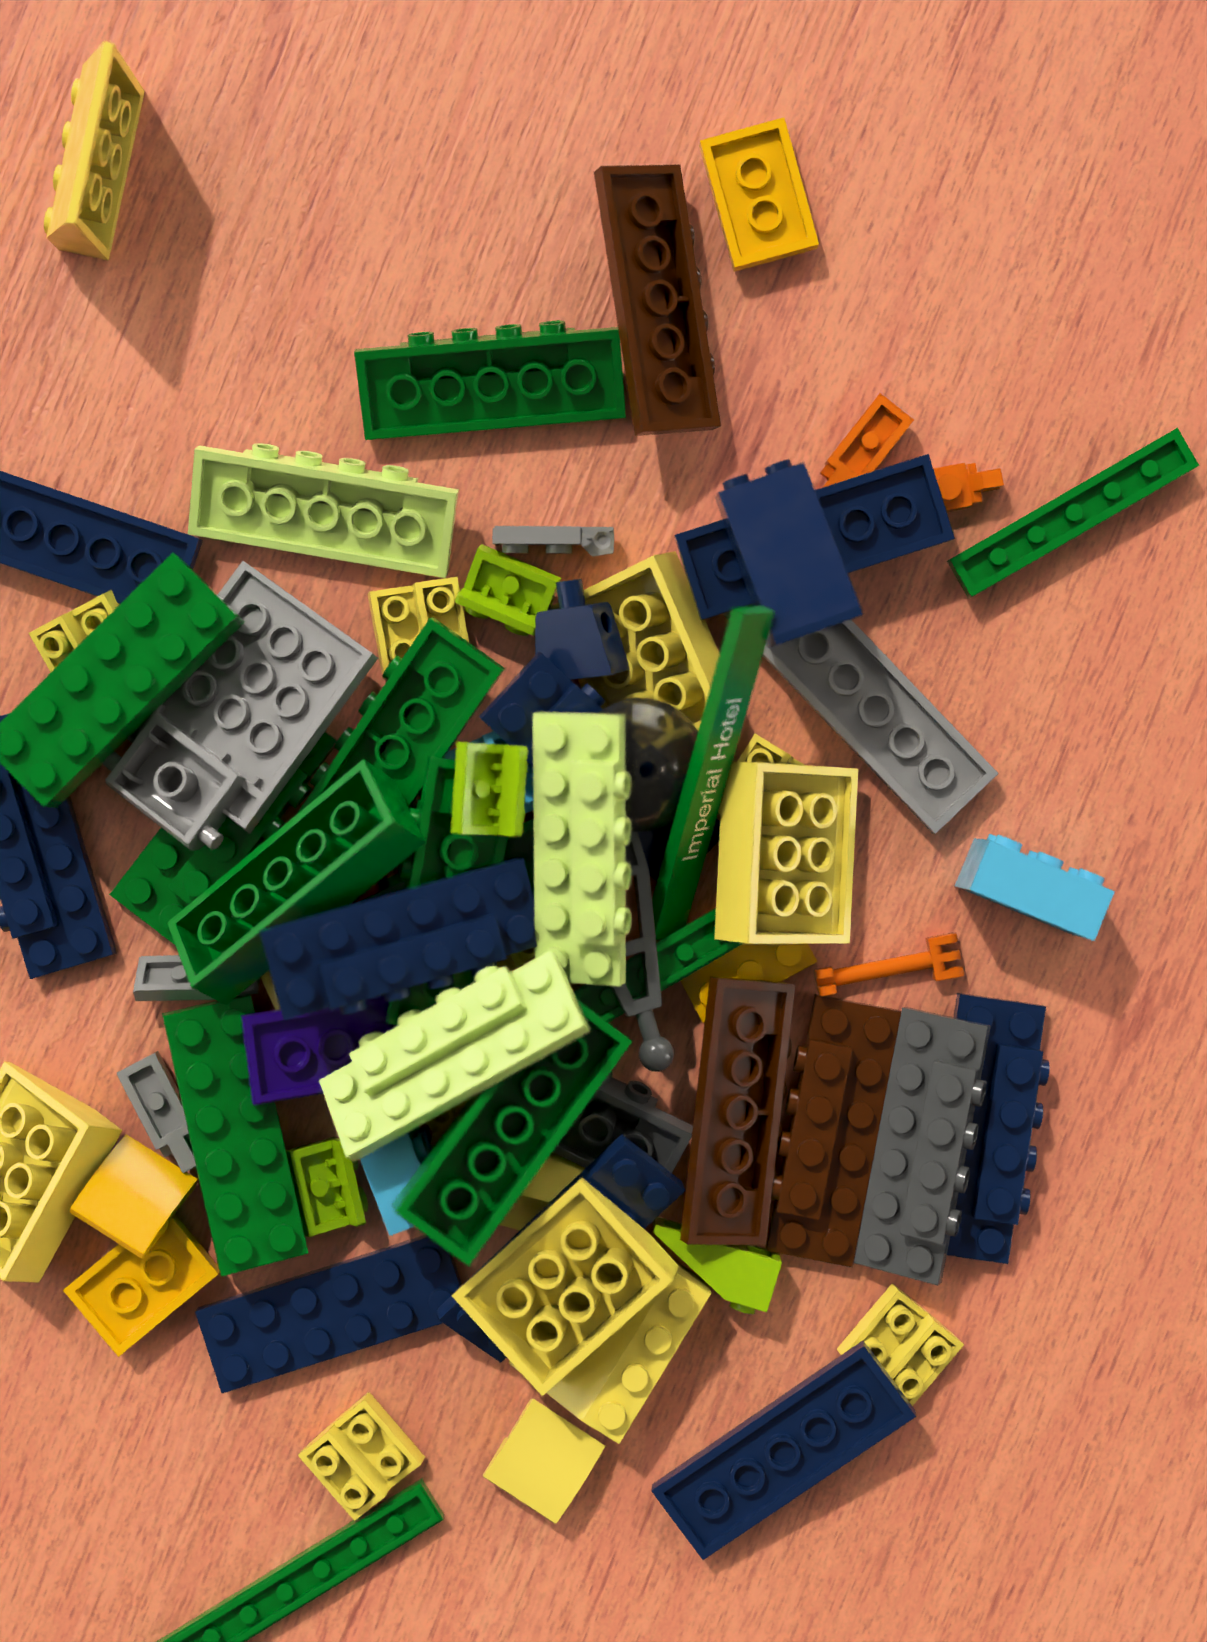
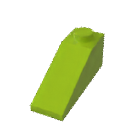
M657 1217L653 1221V1233L724 1300L730 1301L731 1308L746 1314H755V1310L767 1313L782 1265L779 1253L770 1252L765 1248L755 1245L686 1244L680 1240L681 1223Z

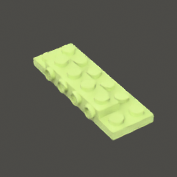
M253 444L252 450L246 449L242 453L200 445L195 448L188 535L441 578L447 577L459 489L418 483V478L408 477L409 470L400 466L386 465L382 467V472L365 469L366 463L364 461L353 458L339 459V465L322 462L321 454L312 451H297L295 457L278 455L279 448L270 444Z
M533 713L535 938L537 943L535 959L551 950L558 957L569 983L622 986L626 983V935H628L631 928V911L629 908H626L625 890L629 889L631 883V866L629 863H625V845H628L631 838V822L628 817H625V799L627 800L630 796L631 777L629 772H625V714Z
M550 950L513 972L505 966L502 968L497 966L486 967L475 975V983L463 990L451 988L441 992L436 997L437 1004L424 1012L420 1010L408 1011L398 1018V1026L386 1033L372 1032L363 1036L359 1040L360 1047L349 1053L352 1062L319 1080L345 1156L353 1162L363 1158L590 1032L558 957Z

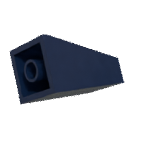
M790 459L764 468L766 476L752 481L749 480L748 474L727 480L722 483L724 490L718 492L715 496L752 606H765L775 612L766 642L767 648L863 615L804 462L792 466Z

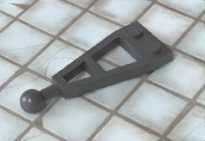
M637 828L631 829V838L628 845H625V863L630 864L631 876L634 875L640 937L626 941V957L641 952L646 996L633 1000L625 983L622 986H610L625 1016L636 1015L643 1038V1043L639 1048L640 1062L646 1069L658 1072L667 1069L674 1059V1049L666 1038L660 1036L653 1009L662 1006L650 874Z

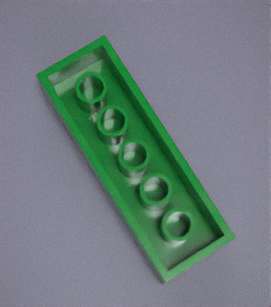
M173 552L0 722V764L43 807L57 808L245 621L182 558Z
M361 760L167 922L191 988L227 1005L269 971L259 930L350 905L426 843L395 780L366 760Z
M250 994L237 996L227 1005L216 1000L161 1013L221 1277L309 1253L275 1102L253 1105L251 1101L240 1016L255 1013Z
M578 1000L577 1002L590 1032L471 1097L391 1204L397 1214L468 1266L633 1042Z

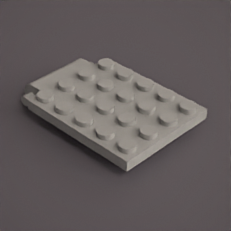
M245 561L240 563L218 594L245 623L127 738L132 744L123 757L113 752L103 762V765L111 771L106 779V784L191 851H196L205 845L212 850L216 849L223 841V835L218 832V829L227 817L251 834L378 659L369 650Z

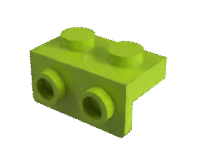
M481 544L475 553L465 585L458 592L455 602L464 606L465 611L474 617L481 619L490 617L504 623L505 628L514 634L521 636L530 634L535 636L536 614L540 611L550 610L557 592L556 582H560L562 578Z
M457 742L451 833L510 837L522 836L523 820L525 817V784L528 771V749L526 746Z
M331 1137L286 1150L305 1236L312 1237L347 1225L358 1227L366 1224L364 1212L368 1211V1202L361 1186L358 1187L354 1171L358 1169V1160L353 1162L345 1156L338 1137Z

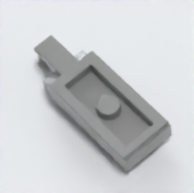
M495 526V528H492V544L502 545V553H528V545H546V553L570 554L572 553V545H581L593 557L613 554L614 528Z
M179 955L139 957L133 989L136 1001L215 1000L191 988ZM260 978L238 996L258 994Z
M159 1051L117 1072V1076L155 1149H160L164 1157L173 1154L182 1173L195 1168V1160L179 1090Z

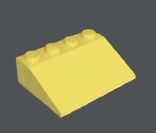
M104 41L83 64L80 79L76 78L73 82L71 90V101L74 105L71 122L67 121L65 123L62 133V145L65 148L62 165L58 164L53 175V188L56 191L53 208L49 207L44 218L46 238L58 250L108 261L145 92L114 43Z
M676 551L653 555L584 590L585 604L608 602L611 605L628 660L629 670L613 675L580 678L578 681L581 688L587 683L606 700L601 709L607 714H625V719L638 731L632 738L643 748L651 743L655 748L660 749L699 731L720 654L705 619L700 621L687 576ZM559 603L552 605L550 610L559 608Z
M732 762L721 801L714 939L746 944L850 943L858 769L762 762Z
M4 1061L0 1069V1278L7 1282L39 1283L75 1218L73 1214L69 1213L71 1206L87 1182L110 1154L122 1129L94 1108L7 1061Z
M581 1178L454 1292L452 1297L543 1396L673 1281L679 1265L644 1228L586 1180Z
M677 1263L679 1267L673 1281L547 1392L550 1397L579 1420L618 1444L622 1441L711 1295L710 1286L699 1275ZM509 1360V1364L513 1366L516 1370H518L514 1366V1364Z

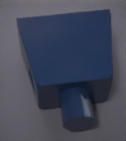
M582 579L556 582L559 608L537 612L535 617V655L541 652L570 680L613 675L628 671V660L611 605L608 602L585 604Z

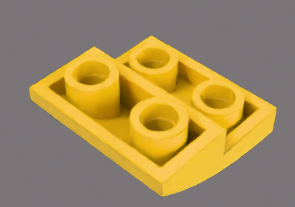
M125 1134L87 1182L71 1206L69 1213L143 1259L167 1230L171 1217L195 1190L198 1179L188 1172L182 1173L180 1167Z

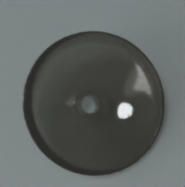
M630 698L613 703L602 709L599 713L625 714V772H629L631 777L630 796L627 800L625 799V817L630 819L631 831L645 832L662 828L674 821L698 730L685 714L663 701L651 698ZM647 761L651 762L653 765L652 773L647 777H641L639 774L640 765Z

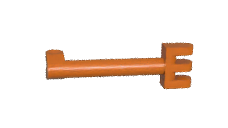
M957 933L926 937L928 949L926 952L833 969L832 966L814 969L817 991L820 996L832 995L837 993L836 986L930 968L934 981L964 976L963 966L945 968V962L961 959L960 949L942 952L941 945L958 942Z

